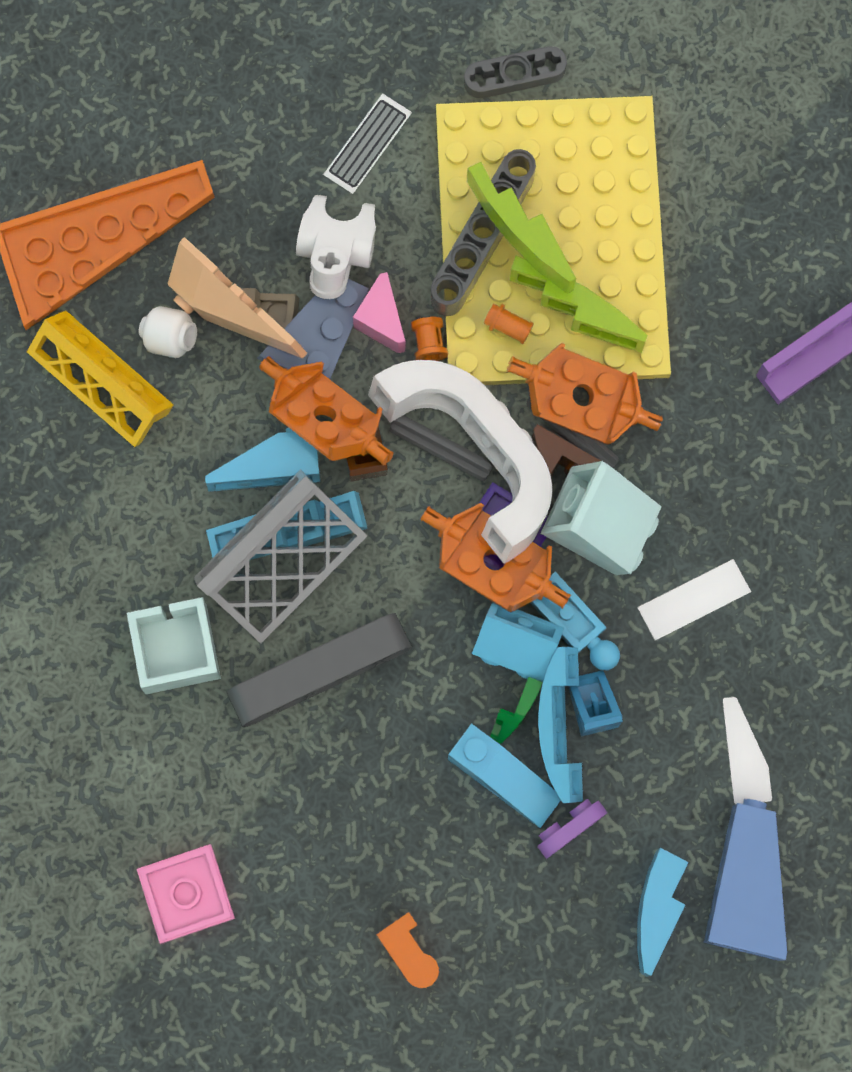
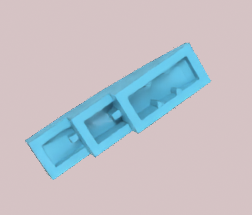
M351 491L330 498L362 530L367 529L358 492ZM315 499L308 501L303 506V520H324V503ZM330 510V519H339ZM298 512L290 520H298ZM255 515L206 530L212 557ZM346 525L330 526V539L353 533ZM298 526L282 527L276 533V547H298ZM303 526V546L324 541V526ZM271 539L263 547H271ZM255 554L251 559L271 554Z

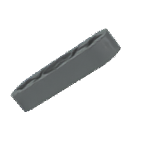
M548 46L474 62L465 71L464 87L472 97L486 98L555 83L563 78L567 59L562 50L557 47ZM551 58L552 63L556 64L555 71H549V68L544 66L545 59ZM530 61H534L536 76H531L532 66ZM511 65H519L525 70L526 74L522 79L514 81L506 76L505 70ZM495 69H499L500 84L496 83L497 78L494 77ZM481 73L483 78H488L486 79L485 86L479 87L478 82L474 81L475 74Z

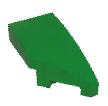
M528 677L516 712L512 713L500 708L490 738L501 745L513 734L529 713L543 682Z

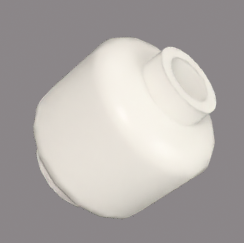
M158 306L142 318L139 325V335L143 338V344L147 351L162 356L179 358L194 347L197 338V327L192 322L188 313L182 310Z

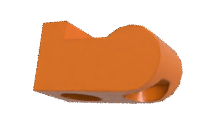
M408 912L376 935L406 980L417 988H427L437 980L439 967L432 956L423 953L409 931L415 928L417 923Z

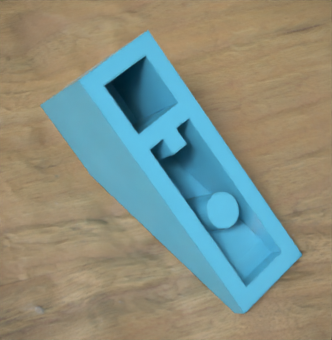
M288 427L286 432L273 435L206 475V486L208 491L286 485L300 469L313 482H320L318 450Z
M472 723L448 754L450 762L539 828L542 827L561 801L551 786Z

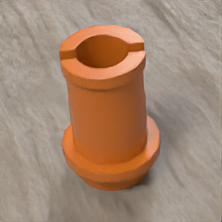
M493 304L484 321V324L489 326V331L492 332L496 329L524 344L534 323L504 309V304H501V306Z

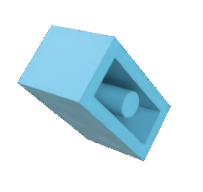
M492 602L472 654L480 657L487 664L501 665L516 671L519 676L525 679L531 677L543 682L564 627L518 609L510 613Z

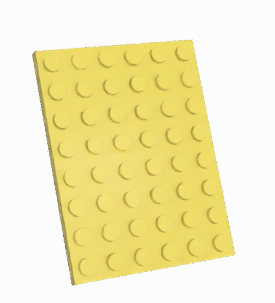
M653 97L436 104L443 263L479 202L467 183L468 167L482 162L488 176L492 180L504 157L509 152L515 149L526 150L533 155L536 163L532 187L521 204L528 220L543 214L576 277V282L587 287L619 309L648 335L641 353L572 331L574 316L540 306L543 291L510 281L511 268L515 256L524 257L503 236L461 310L452 316H445L448 350L447 364L470 373L484 385L525 384L526 378L507 372V366H509L508 363L513 356L529 364H538L556 346L564 343V349L626 374L635 372L637 373V379L670 378L671 366ZM513 167L509 170L510 173L518 177L527 174V171L522 167ZM485 227L474 231V234L480 238H488L493 234ZM461 258L456 262V265L461 269H470L475 263L471 259ZM444 289L446 301L456 298V292L451 289ZM493 304L498 306L504 304V309L534 323L524 344L496 329L492 332L489 331V326L484 324V321Z

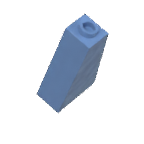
M744 799L743 804L737 803L732 806L704 943L783 961L786 960L787 943L776 812L766 810L767 804L764 802Z

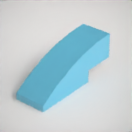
M662 848L656 850L647 872L640 898L637 921V951L640 973L647 977L652 975L685 907V904L672 898V895L688 862Z

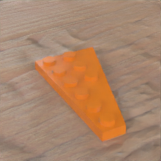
M203 160L0 223V254L25 330L31 328L215 198Z

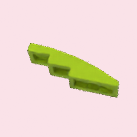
M482 162L468 167L467 183L485 213L507 241L538 272L568 294L574 291L576 277L543 214L528 220L512 187L498 194Z
M515 256L511 268L510 281L543 291L540 306L574 316L572 331L642 353L648 335L619 309L577 282L575 283L574 291L568 294L538 272L526 259Z

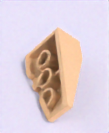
M185 237L179 242L168 280L169 287L177 294L173 301L189 315L195 311L206 321L303 359L307 355L303 347L261 307L257 308L254 301L235 283L233 284Z

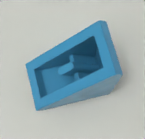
M603 670L579 676V686H568L581 737L618 728L622 723V714Z

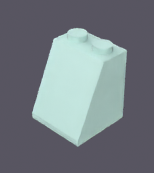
M603 461L573 466L567 475L541 534L615 575L631 574L632 571L637 569L643 559V546L647 538L655 532L658 526L659 519L657 516L662 506Z

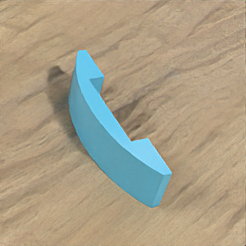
M557 647L546 670L540 694L538 713L539 740L546 771L562 803L582 802V763H567L565 686H579L578 648Z

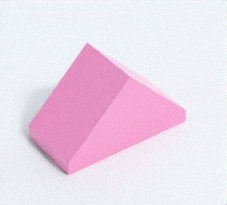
M386 272L378 276L354 314L353 326L358 331L393 351L402 353L405 352V338L388 273Z

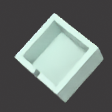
M203 597L169 604V610L173 619L167 620L166 613L161 606L127 613L140 687L145 694L221 679L208 609Z

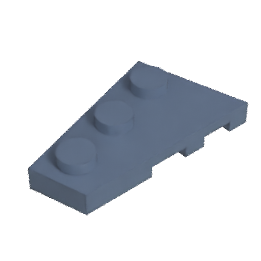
M348 279L346 289L339 297L323 299L315 295L284 328L307 352L303 359L269 345L257 359L263 361L266 357L270 356L276 363L287 369L323 362L322 374L330 379L354 325L353 316L365 299L369 288Z

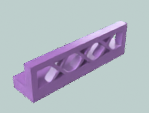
M852 302L761 365L756 377L778 405L852 354Z

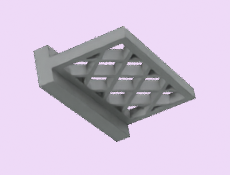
M300 469L201 569L194 579L196 585L207 596L212 597L258 642L262 643L368 535ZM315 495L324 503V520H303V506ZM330 510L339 519H330ZM298 512V520H290ZM346 525L355 534L345 545L330 546V526ZM298 526V547H276V533L282 527ZM303 526H324V546H303ZM271 539V547H263ZM324 552V566L318 572L303 573V553ZM330 552H337V553L330 559ZM276 553H298V573H276ZM255 554H271V573L249 574V560ZM244 567V574H237ZM298 579V592L291 599H276V580ZM303 579H310V580L303 586ZM271 580V600H249V581ZM229 581H244L243 601H228L219 591ZM271 606V620L259 631L249 621V607ZM276 606H284V607L276 614ZM235 607H244V615Z

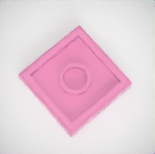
M211 844L137 869L160 944L235 919Z

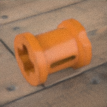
M426 317L411 322L412 331L416 334L418 351L415 353V360L440 361L447 358L448 350L443 347L441 333L443 319L440 317Z

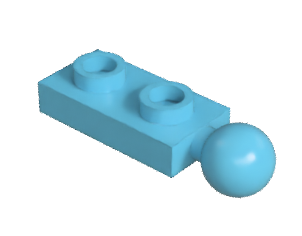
M555 571L549 580L552 581L553 585L571 594L564 608L562 609L545 597L542 600L536 599L530 603L546 621L564 627L561 637L570 647L578 648V654L587 647L590 650L591 663L597 669L610 670L614 668L620 659L618 647L613 642L601 640L598 637L607 627Z

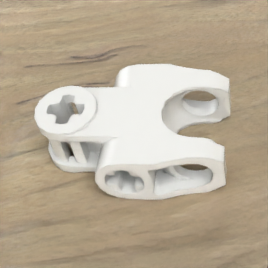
M315 195L302 217L297 238L296 256L311 258L310 289L312 293L323 299H334L344 293L351 265L364 268L370 267L376 231L374 220L375 205L364 203L356 218L348 221H339L331 218L326 213L327 196Z

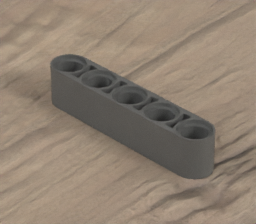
M515 149L504 157L491 180L498 194L512 187L520 205L522 204L534 181L536 163L533 155L526 150ZM513 167H522L527 171V174L518 177L510 173L509 170ZM479 202L432 282L431 306L439 315L452 316L461 310L503 237V234L488 217ZM485 227L493 234L488 238H480L474 234V231ZM461 258H468L475 265L470 269H461L456 265V262ZM443 289H451L456 292L457 296L453 300L446 301L442 300L438 293Z
M396 613L388 614L232 687L226 693L241 726L248 727L408 652L412 646Z

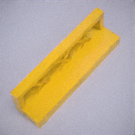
M66 310L44 320L27 350L31 357L134 447L142 443L153 423L166 417L174 406L173 403ZM47 338L56 345L58 358H51L41 349ZM70 363H76L83 369L85 382H79L73 377ZM97 387H104L110 393L113 406H106L100 401ZM124 411H131L142 421L136 431L127 424Z

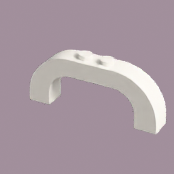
M413 360L393 365L374 375L368 396L378 408H383L382 413L390 423L412 410L433 408L449 414L463 427L507 481L513 499L510 505L488 518L481 536L504 564L521 554L535 539L548 513L552 498V482L549 469L543 456L533 444L529 433L517 425L510 416L505 404L498 401L483 383L470 373L451 364L432 360Z

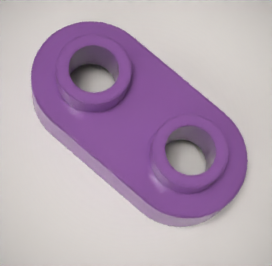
M586 799L569 812L574 819L562 828L556 822L539 835L543 842L537 848L546 859L608 813L599 800L591 804Z

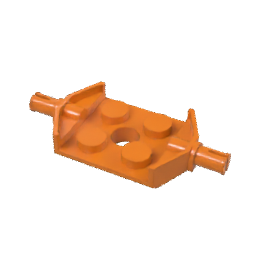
M564 343L556 346L538 364H529L513 356L508 363L507 372L526 378L525 383L529 385L531 407L534 416L607 445L616 441L629 427L637 423L654 431H658L661 426L660 422H662L663 416L646 411L641 407L637 373L635 372L626 374L564 349ZM575 387H582L588 392L589 403L587 406H580L574 401L573 390Z
M270 356L261 362L259 369L275 380V389L271 398L269 413L329 460L336 461L359 454L365 456L367 453L381 462L382 465H386L392 459L394 452L378 442L375 437L383 408L379 407L376 414L366 408L322 374L323 362L295 366L290 369L283 368ZM318 415H325L330 417L333 421L320 422L315 417Z
M479 503L453 516L452 519L444 517L430 506L426 509L420 520L439 531L438 536L441 538L439 568L510 613L536 599L542 600L543 597L557 604L562 609L564 608L571 594L553 585L552 581L549 580L551 577L552 546L548 545L545 550L532 542L521 554L505 563L503 568L492 570L485 565L483 560L487 555H497L481 536L488 518L491 517L482 511L484 504Z

